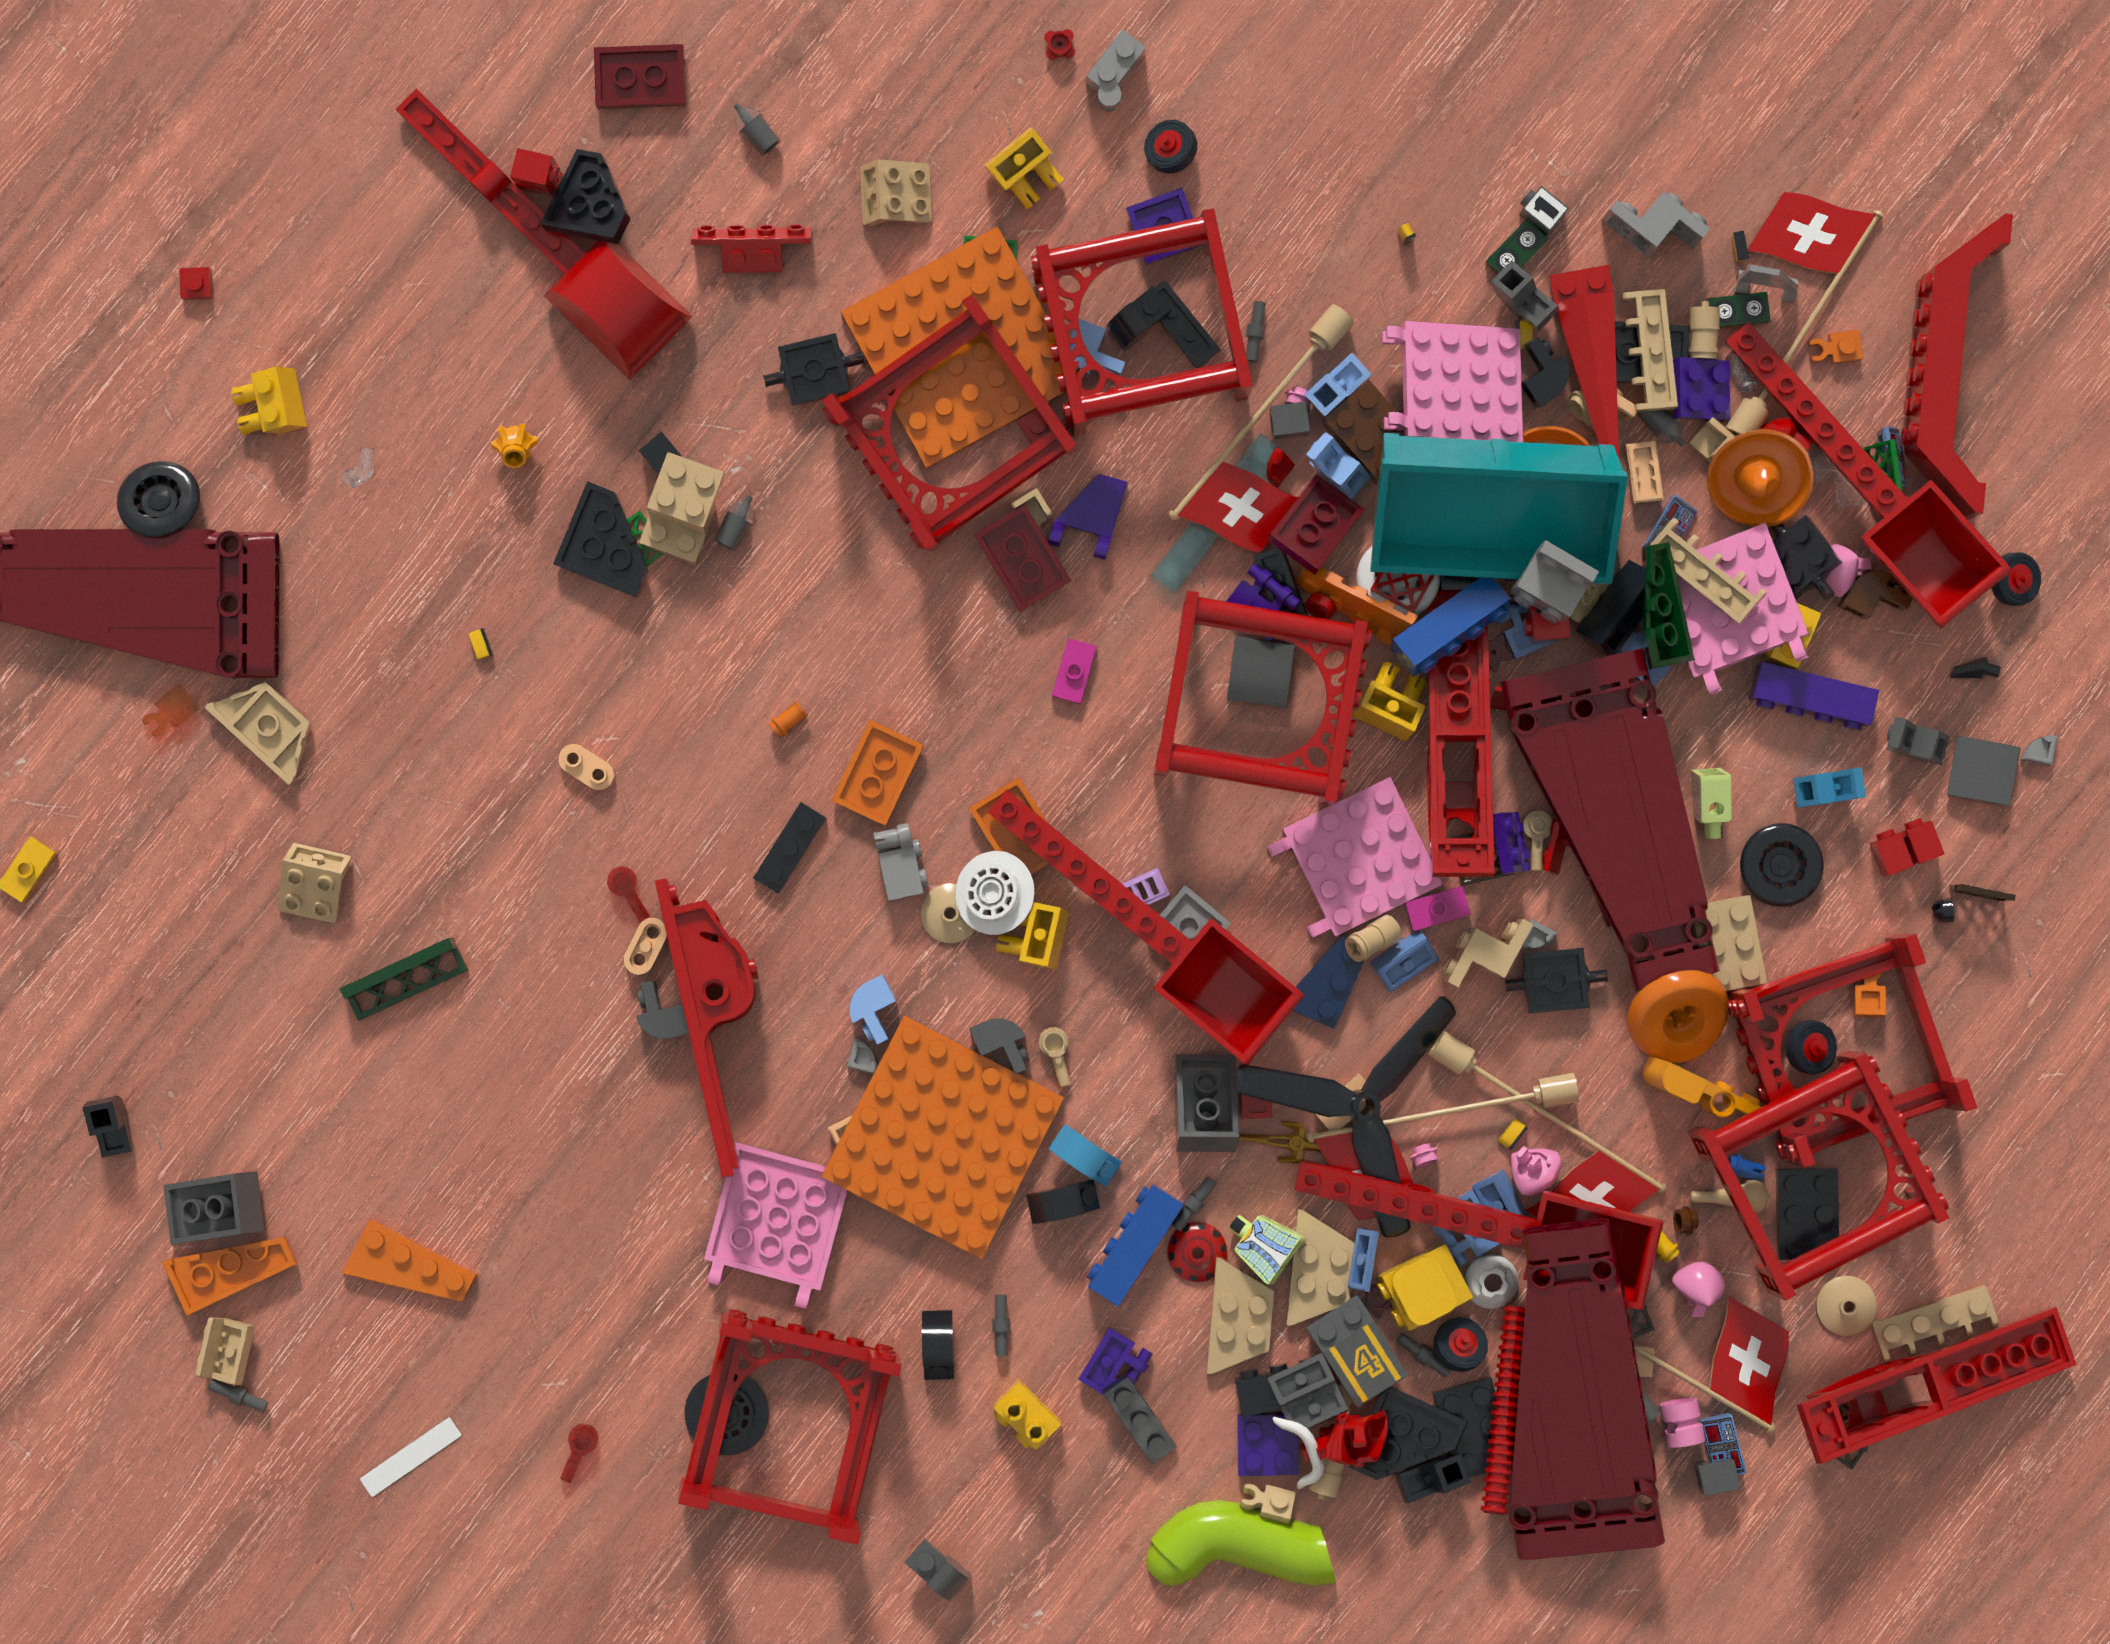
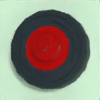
M1165 120L1156 124L1149 131L1144 143V152L1147 161L1157 171L1171 174L1184 170L1193 162L1197 153L1198 143L1194 132L1184 122Z
M2022 552L2007 553L2001 556L2012 571L1991 588L1993 595L2000 602L2009 606H2020L2029 603L2038 594L2041 586V571L2038 563L2033 557Z
M1814 1020L1800 1022L1790 1030L1786 1038V1057L1791 1066L1801 1073L1814 1075L1824 1072L1832 1065L1836 1058V1037L1832 1029L1823 1022Z
M1457 1317L1447 1320L1438 1328L1434 1336L1433 1348L1436 1357L1443 1366L1452 1371L1465 1372L1473 1370L1483 1362L1488 1352V1340L1485 1331L1478 1323L1469 1318Z

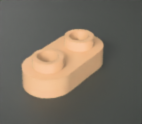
M570 744L565 746L559 754L561 768L592 789L605 790L613 784L615 779L613 767L578 744ZM572 753H576L579 760L576 764L572 765L569 763L568 758ZM601 769L604 772V777L597 781L594 779L593 774L596 770Z
M647 918L640 923L624 955V965L629 972L642 975L648 973L653 968L667 940L666 929L662 920ZM651 927H656L659 931V935L654 939L648 935ZM638 954H642L645 957V963L641 966L635 963V957Z

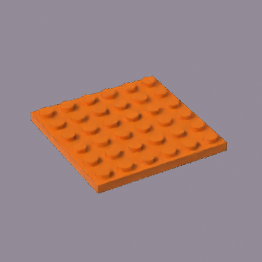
M998 226L841 311L872 371L876 374L967 310L962 300L972 294L1045 400L1049 403L1066 394V391L1060 392L1057 374L1062 373L1060 361L1055 363L1053 361L1050 345L1056 343L1053 332L1047 333L1044 319L1046 313ZM984 332L910 383L902 392L894 407L895 413L926 469L1037 409ZM895 390L889 393V395L893 396Z
M904 1015L821 1177L982 1259L1064 1097Z

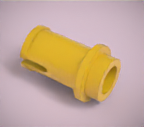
M1662 1231L1657 1247V1253L1660 1256L1658 1259L1660 1261L1663 1259L1665 1263H1668L1680 1251L1676 1248L1678 1244H1673Z

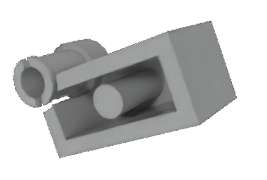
M1123 29L1086 75V85L1098 93L1100 106L1107 112L1114 111L1115 107H1118L1121 101V86L1146 54V47Z
M909 823L899 824L895 829L873 832L875 841L885 839L884 841L876 842V848L879 851L878 855L888 901L925 894L923 887L929 886L926 870H919L917 858L922 857L919 839L913 840Z

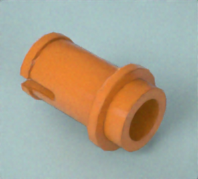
M795 701L778 717L775 718L773 716L771 718L773 721L769 723V726L780 738L783 735H789L787 732L808 715Z

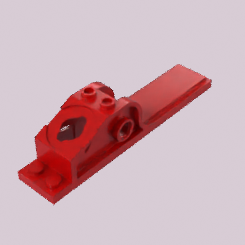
M1438 590L1435 599L1427 607V615L1462 590ZM1488 625L1484 627L1485 630L1479 637L1474 640L1467 639L1461 644L1460 649L1450 657L1443 656L1437 661L1436 666L1428 672L1427 810L1432 877H1494L1495 873ZM1444 742H1474L1473 781L1445 782V772H1443ZM1452 819H1459L1462 823L1468 824L1474 830L1473 837L1447 838L1446 827L1448 822Z
M667 878L655 881L720 1171L722 1178L725 1179L736 1176L735 1170L741 1167L711 1034L718 1027L738 1021L749 1013L755 1001L756 990L753 979L759 978L754 958L749 959L735 938L731 939L719 923L718 915L706 900L675 907V905H680L675 884L670 885ZM711 934L718 935V942L711 941ZM714 986L723 988V995L718 1000H710L708 998V992Z
M2057 1307L1935 1352L1900 1358L1859 1371L1807 1395L1808 1400L1796 1404L1816 1464H1822L2077 1364ZM1922 1373L1931 1400L1910 1403L1888 1410L1881 1389L1897 1383V1380ZM1847 1402L1849 1413L1848 1423L1845 1427L1838 1405Z

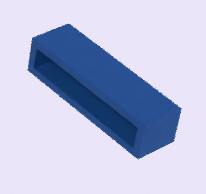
M1480 577L1393 638L1391 651L1413 677L1421 672L1423 674L1428 673L1436 666L1440 658L1445 655L1447 657L1452 656L1467 639H1476L1484 632V627L1492 622L1498 623L1503 620L1509 613L1511 598L1494 578Z
M1153 1183L1149 1189L1145 1186L1142 1188L1135 1199V1202L1139 1204L1133 1214L1129 1211L1126 1213L1119 1225L1123 1229L1117 1240L1111 1237L1103 1250V1253L1106 1254L1101 1265L1095 1262L1086 1277L1090 1280L1088 1284L1090 1289L1118 1307L1184 1205L1183 1202Z

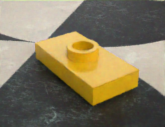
M29 836L0 880V889L21 903H24L57 852L33 836Z

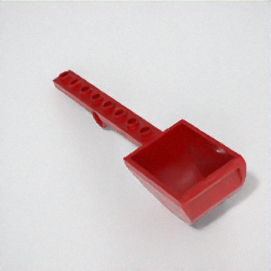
M417 88L395 109L564 274L545 293L544 297L629 380L693 317L619 244L597 240L585 253L566 234L545 231L540 225L545 213Z
M1749 322L1725 340V345L1794 420L1800 435L1812 440L1811 444H1815L1881 517L1882 520L1861 536L1860 540L1940 629H1943L1958 614L2011 573L2012 569L1932 480L1907 498Z
M1006 789L988 811L998 822L1171 963V967L1153 989L1246 1066L1251 1063L1260 1049L1305 997L1299 989L1212 918H1210L1192 941L1009 790Z
M1302 1159L1300 1162L1294 1189L1524 1249L1521 1231L1526 1228L1590 1219H1609L1614 1251L1618 1259L1619 1279L1624 1284L1627 1306L1638 1310H1643L1664 1223V1221L1545 1190L1542 1194L1537 1219L1437 1194L1434 1193L1433 1189L1424 1185L1414 1183L1402 1185ZM1606 1262L1595 1264L1596 1268L1602 1272L1611 1270L1610 1265ZM1526 1263L1523 1280L1527 1281L1528 1268ZM1544 1269L1535 1271L1538 1278L1547 1279L1550 1277V1274Z

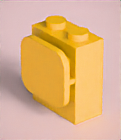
M1439 1243L1377 1276L1380 1281L1377 1284L1378 1291L1385 1301L1390 1300L1394 1309L1390 1313L1398 1328L1403 1327L1407 1331H1411L1421 1325H1426L1473 1298L1447 1245L1444 1243Z

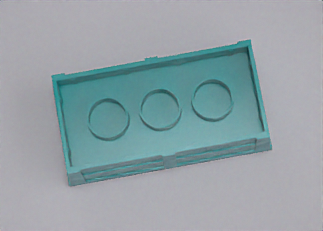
M1384 433L1372 532L1370 572L1520 579L1536 549L1546 540L1598 570L1599 573L1592 583L1612 584L1628 482L1627 472L1623 471L1613 445L1598 444V446L1508 442L1506 439H1491L1489 441L1399 436V434Z

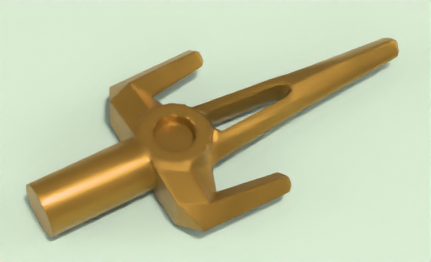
M1281 1121L1282 1126L1295 1129L1292 1135H1239V1140L1291 1150L1292 1156L1278 1157V1162L1299 1164L1303 1158V1150L1321 1152L1315 1141L1311 1143L1305 1138L1303 1123ZM1269 1139L1287 1140V1144L1270 1142Z

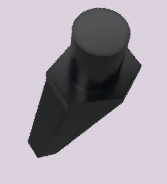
M1983 657L1955 666L1950 674V678L1982 679L1983 675L1997 678L2001 667L1988 663L1987 657Z

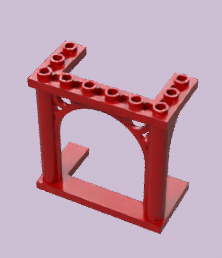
M1214 208L1203 210L1201 217L1049 249L1048 244L1036 246V255L1031 256V268L1035 285L1041 284L1038 286L1041 304L1047 303L1049 314L1044 315L1047 333L1053 332L1056 344L1050 345L1054 363L1060 361L1062 373L1057 374L1060 392L1066 391L1068 403L1063 404V416L1066 429H1072L1074 436L1086 434V425L1096 420L1142 408L1231 389L1235 391L1236 401L1249 398L1253 384ZM1203 245L1205 257L1210 256L1232 361L1155 378L1130 379L1113 374L1094 360L1082 340L1079 327V311L1085 292L1097 276L1118 263ZM1081 267V271L1089 267L1091 270L1090 275L1083 277L1075 268ZM1062 276L1074 277L1079 282L1080 289L1075 293H1069L1062 289L1059 280ZM1059 295L1073 301L1074 307L1072 310L1067 311L1064 309L1067 305L1064 300L1059 299ZM1064 319L1071 323L1065 326ZM1070 330H1075L1077 336L1071 338L1068 333ZM1069 344H1076V346L1071 351ZM1082 356L1086 360V366L1081 368L1076 375L1075 371L1079 367V361L1075 360L1077 357ZM1089 371H1097L1100 376L1098 385L1092 390L1083 389L1081 385L1083 376ZM1106 380H1112L1115 383L1116 388L1107 387V392H1101L1105 387Z
M972 294L962 300L967 310L864 383L841 397L831 393L822 399L826 405L822 411L831 424L845 427L849 433L845 438L854 451L860 449L866 457L862 463L872 476L877 473L883 482L879 485L888 500L894 497L900 506L896 510L898 515L906 525L910 522L912 523L909 526L913 532L909 536L919 549H926L927 551H934L940 547L943 539L1066 453L1071 455L1079 449ZM984 332L1045 419L1051 431L978 482L959 488H941L929 485L913 476L901 463L894 450L891 438V417L895 404L910 383ZM895 390L893 396L889 395V393ZM884 399L887 401L888 407L885 411L872 407L876 402L880 405ZM875 414L883 419L884 425L880 430L871 431L863 426V418L867 415ZM867 436H882L885 440V446L878 448L877 445L879 443L875 440H869ZM881 456H886L890 458L885 463ZM893 463L899 464L898 471L891 470ZM902 475L901 483H899L896 477ZM910 484H915L919 489L914 503L912 501V490L908 492ZM927 492H933L937 498L936 509L930 514L924 513L921 508L922 498ZM961 493H967L965 496L961 498ZM947 494L953 496L955 500L947 503L949 507L943 510V497Z
M1187 590L1182 609L1178 644L1154 775L1165 777L1168 770L1318 796V804L1329 806L1336 803L1338 799L1343 798L1346 780L1341 779L1343 767L1348 768L1351 750L1346 749L1348 737L1353 738L1356 720L1351 719L1353 707H1359L1361 690L1356 689L1358 677L1364 678L1367 660L1361 658L1364 650L1366 651L1369 648L1372 630L1367 629L1368 622L1355 620L1351 624L1199 597V592ZM1194 624L1281 639L1294 644L1310 656L1323 677L1326 690V707L1319 728L1306 744L1296 751L1281 757L1255 758L1173 743ZM1300 639L1307 640V642L1303 643ZM1313 643L1318 644L1320 647L1322 643L1328 644L1320 654L1315 653L1313 650ZM1332 651H1341L1344 654L1343 663L1334 669L1327 668L1324 665L1326 655ZM1345 670V674L1338 679V683H1341V685L1333 686L1331 683L1332 675L1339 674ZM1341 694L1340 701L1334 699ZM1332 705L1337 707V713L1335 714L1329 712V707ZM1330 720H1336V726ZM1325 732L1330 733L1332 738L1328 737V743L1332 747L1331 751L1328 746L1321 742V736ZM1317 747L1324 752L1326 756L1325 766L1316 767L1310 762L1308 758V750L1310 748ZM1296 757L1302 758V763L1307 770L1300 769L1301 765L1292 766L1293 760ZM1283 762L1285 763V766L1278 765Z
M1896 934L1885 938V943L1752 989H1737L1727 993L1729 998V1015L1737 1020L1739 1028L1735 1029L1740 1045L1746 1046L1749 1057L1745 1058L1751 1075L1755 1074L1759 1085L1755 1086L1761 1103L1765 1102L1767 1105L1795 1090L1786 1076L1781 1059L1783 1032L1793 1013L1804 1002L1816 995L1896 968L1935 1081L1894 1095L1891 1103L1895 1111L1899 1110L1905 1120L1943 1107L1964 1112L1977 1108L1968 1079L1953 1077L1914 968L1926 963L1917 934ZM1784 1004L1786 1007L1785 1014L1781 1016L1777 1011L1771 1009L1775 1005L1777 1009ZM1764 1015L1771 1016L1777 1022V1029L1774 1032H1765L1759 1028L1757 1021L1765 1019ZM1760 1037L1770 1038L1773 1042V1048L1766 1050L1767 1044ZM1775 1068H1778L1780 1070V1075L1778 1077H1775L1773 1075V1070ZM1865 1106L1855 1108L1852 1110L1855 1113H1859L1865 1108ZM1874 1107L1868 1114V1119L1871 1123L1878 1121V1117H1874ZM1820 1113L1824 1116L1825 1121H1817L1818 1126L1812 1127L1816 1118V1114L1809 1115L1806 1122L1800 1127H1795L1791 1123L1775 1131L1779 1142L1775 1143L1781 1160L1785 1159L1788 1164L1805 1168L1815 1164L1813 1155L1817 1152L1871 1132L1858 1121L1836 1113Z
M1846 1051L1838 1055L1837 1058L1840 1065L1830 1073L1715 1131L1700 1126L1687 1131L1700 1158L1711 1161L1761 1260V1263L1755 1265L1768 1293L1785 1301L1796 1296L1794 1290L1931 1221L1939 1224L1949 1219L1946 1212L1949 1209V1205L1941 1192L1937 1194L1932 1184L1935 1182V1177L1927 1165L1923 1166L1918 1156L1922 1153L1914 1138L1909 1139L1904 1129L1908 1127L1903 1114L1899 1110L1895 1111L1891 1103L1894 1097L1886 1083L1882 1084L1876 1074L1880 1072L1877 1062L1873 1056L1868 1057L1866 1053ZM1863 1091L1867 1097L1866 1106L1861 1112L1855 1113L1851 1108V1099L1856 1092ZM1845 1093L1843 1106L1836 1107L1833 1100L1841 1099L1839 1095ZM1873 1107L1875 1108L1874 1117H1878L1876 1123H1871L1868 1119V1114L1872 1111ZM1836 1113L1850 1117L1865 1126L1874 1135L1882 1148L1887 1165V1184L1883 1198L1874 1213L1861 1225L1781 1265L1726 1156L1809 1115ZM1886 1139L1891 1140L1892 1145L1890 1147L1884 1145ZM1899 1164L1903 1165L1901 1170L1907 1173L1909 1177H1898L1895 1167ZM1907 1183L1912 1186L1904 1190L1909 1199H1900L1895 1195L1894 1187L1896 1184ZM1892 1201L1903 1208L1897 1211V1208L1894 1207L1889 1213L1887 1206Z
M729 1309V1313L722 1312L719 1323L720 1337L686 1476L681 1478L678 1504L708 1510L710 1501L826 1527L828 1538L858 1545L861 1530L856 1514L888 1383L892 1375H900L902 1363L898 1353H895L894 1347L876 1343L875 1348L865 1346L864 1340L854 1337H847L846 1341L835 1339L834 1333L824 1330H818L817 1334L805 1332V1326L788 1323L787 1327L776 1325L775 1319L759 1316L758 1320L747 1318V1313L739 1310ZM750 1339H759L764 1344L765 1355L762 1358H755L749 1353L747 1344ZM768 1339H771L777 1346L781 1343L783 1350L781 1352L772 1351ZM792 1345H797L796 1351L793 1349ZM804 1348L810 1349L809 1356L802 1355ZM816 1350L822 1351L819 1355L816 1356ZM740 1353L749 1362V1366L745 1369L738 1368L742 1360H739ZM834 1355L833 1359L845 1357L837 1366L828 1363V1358ZM788 1358L813 1362L832 1374L846 1394L850 1408V1426L829 1511L712 1484L733 1397L745 1378L766 1363ZM851 1362L861 1363L863 1368L859 1376L854 1379H845L842 1376V1370L847 1364ZM736 1374L738 1378L735 1381H733L734 1376ZM864 1382L863 1388L859 1387V1396L854 1395L851 1392V1387ZM855 1403H859L857 1410L855 1407Z

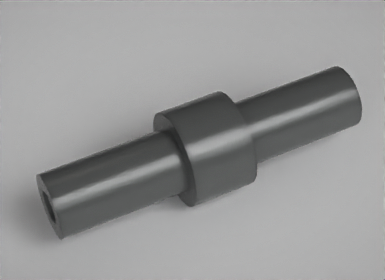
M1254 301L1251 324H1247L1246 337H1248L1246 356L1248 362H1257L1260 340L1264 338L1265 326L1262 325L1266 303L1261 301Z
M1207 1176L1194 1195L1190 1194L1184 1202L1186 1206L1172 1225L1179 1231H1182L1195 1213L1198 1214L1204 1207V1200L1217 1183Z
M1005 1294L995 1295V1319H992V1331L995 1332L996 1356L1008 1355L1007 1332L1010 1331V1319L1007 1318V1295Z
M1403 1332L1397 1338L1396 1343L1413 1354V1359L1423 1366L1427 1364L1443 1377H1446L1451 1371L1443 1366L1438 1358L1433 1355L1434 1351L1425 1344L1421 1346Z
M212 1379L208 1386V1390L229 1398V1402L241 1406L243 1404L262 1413L267 1408L268 1401L247 1393V1389L238 1385L232 1387Z

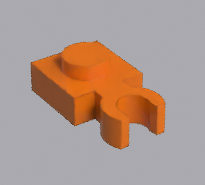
M1859 329L1829 333L1827 335L1828 342L1822 339H1813L1808 342V347L1817 346L1821 350L1819 356H1812L1810 358L1812 363L1821 362L1827 356L1831 357V364L1863 360Z
M1882 973L1860 980L1862 985L1854 986V1017L1884 1018L1886 1016V986H1877V981Z

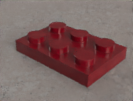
M683 44L594 47L595 104L597 109L686 106Z
M1316 474L1271 532L1267 540L1316 575L1365 509Z
M1026 504L974 534V537L1020 612L1072 581Z

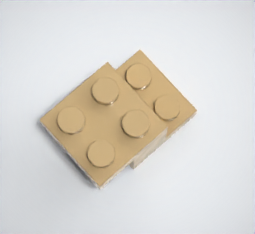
M667 452L647 505L649 517L639 545L696 565L716 512L714 502L725 473Z
M1515 919L1512 923L1508 922L1501 934V938L1505 939L1504 942L1477 928L1469 929L1466 932L1463 931L1455 944V947L1459 949L1454 958H1448L1442 968L1441 974L1445 975L1442 982L1451 987H1459L1471 963L1498 978H1505L1533 924L1524 919Z

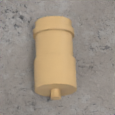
M1702 301V307H1690V358L1717 359V353H1719L1720 307H1709V301Z
M1390 915L1380 917L1361 931L1352 933L1345 940V948L1348 955L1356 962L1369 959L1374 953L1382 951L1401 940L1402 932L1400 926Z
M1324 1458L1323 1475L1317 1482L1308 1486L1309 1490L1318 1493L1317 1498L1324 1500L1325 1496L1337 1498L1345 1466Z

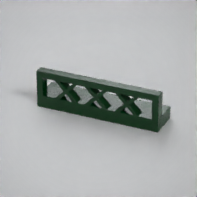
M447 938L339 989L343 998L349 1000L358 1021L464 973L468 971V968L454 938ZM452 952L459 968L450 972L438 969L441 957ZM435 960L433 967L426 964ZM420 966L432 970L427 983L422 985L410 981L414 969ZM408 972L406 979L398 977ZM436 972L443 974L442 976L433 979ZM392 979L404 983L402 991L397 997L383 994L387 982ZM381 985L379 992L372 990L373 988ZM408 985L416 987L407 991ZM364 992L377 995L373 1008L362 1012L355 996ZM381 997L388 999V1001L379 1004Z

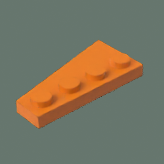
M1323 567L1319 569L1316 575L1304 568L1296 580L1307 593H1320L1331 599L1336 605V611H1340L1351 618L1352 622L1355 620L1368 622L1367 629L1372 630V633L1384 644L1392 646L1393 638L1411 627L1418 615L1410 611L1404 615L1394 610L1396 604L1386 599L1382 603L1369 597L1368 590L1360 586L1349 587L1345 585L1343 577Z
M369 1219L342 1271L343 1274L461 1302L464 1301L477 1276V1273L373 1219Z
M286 1236L167 1259L163 1260L162 1264L187 1316L298 1264V1261Z

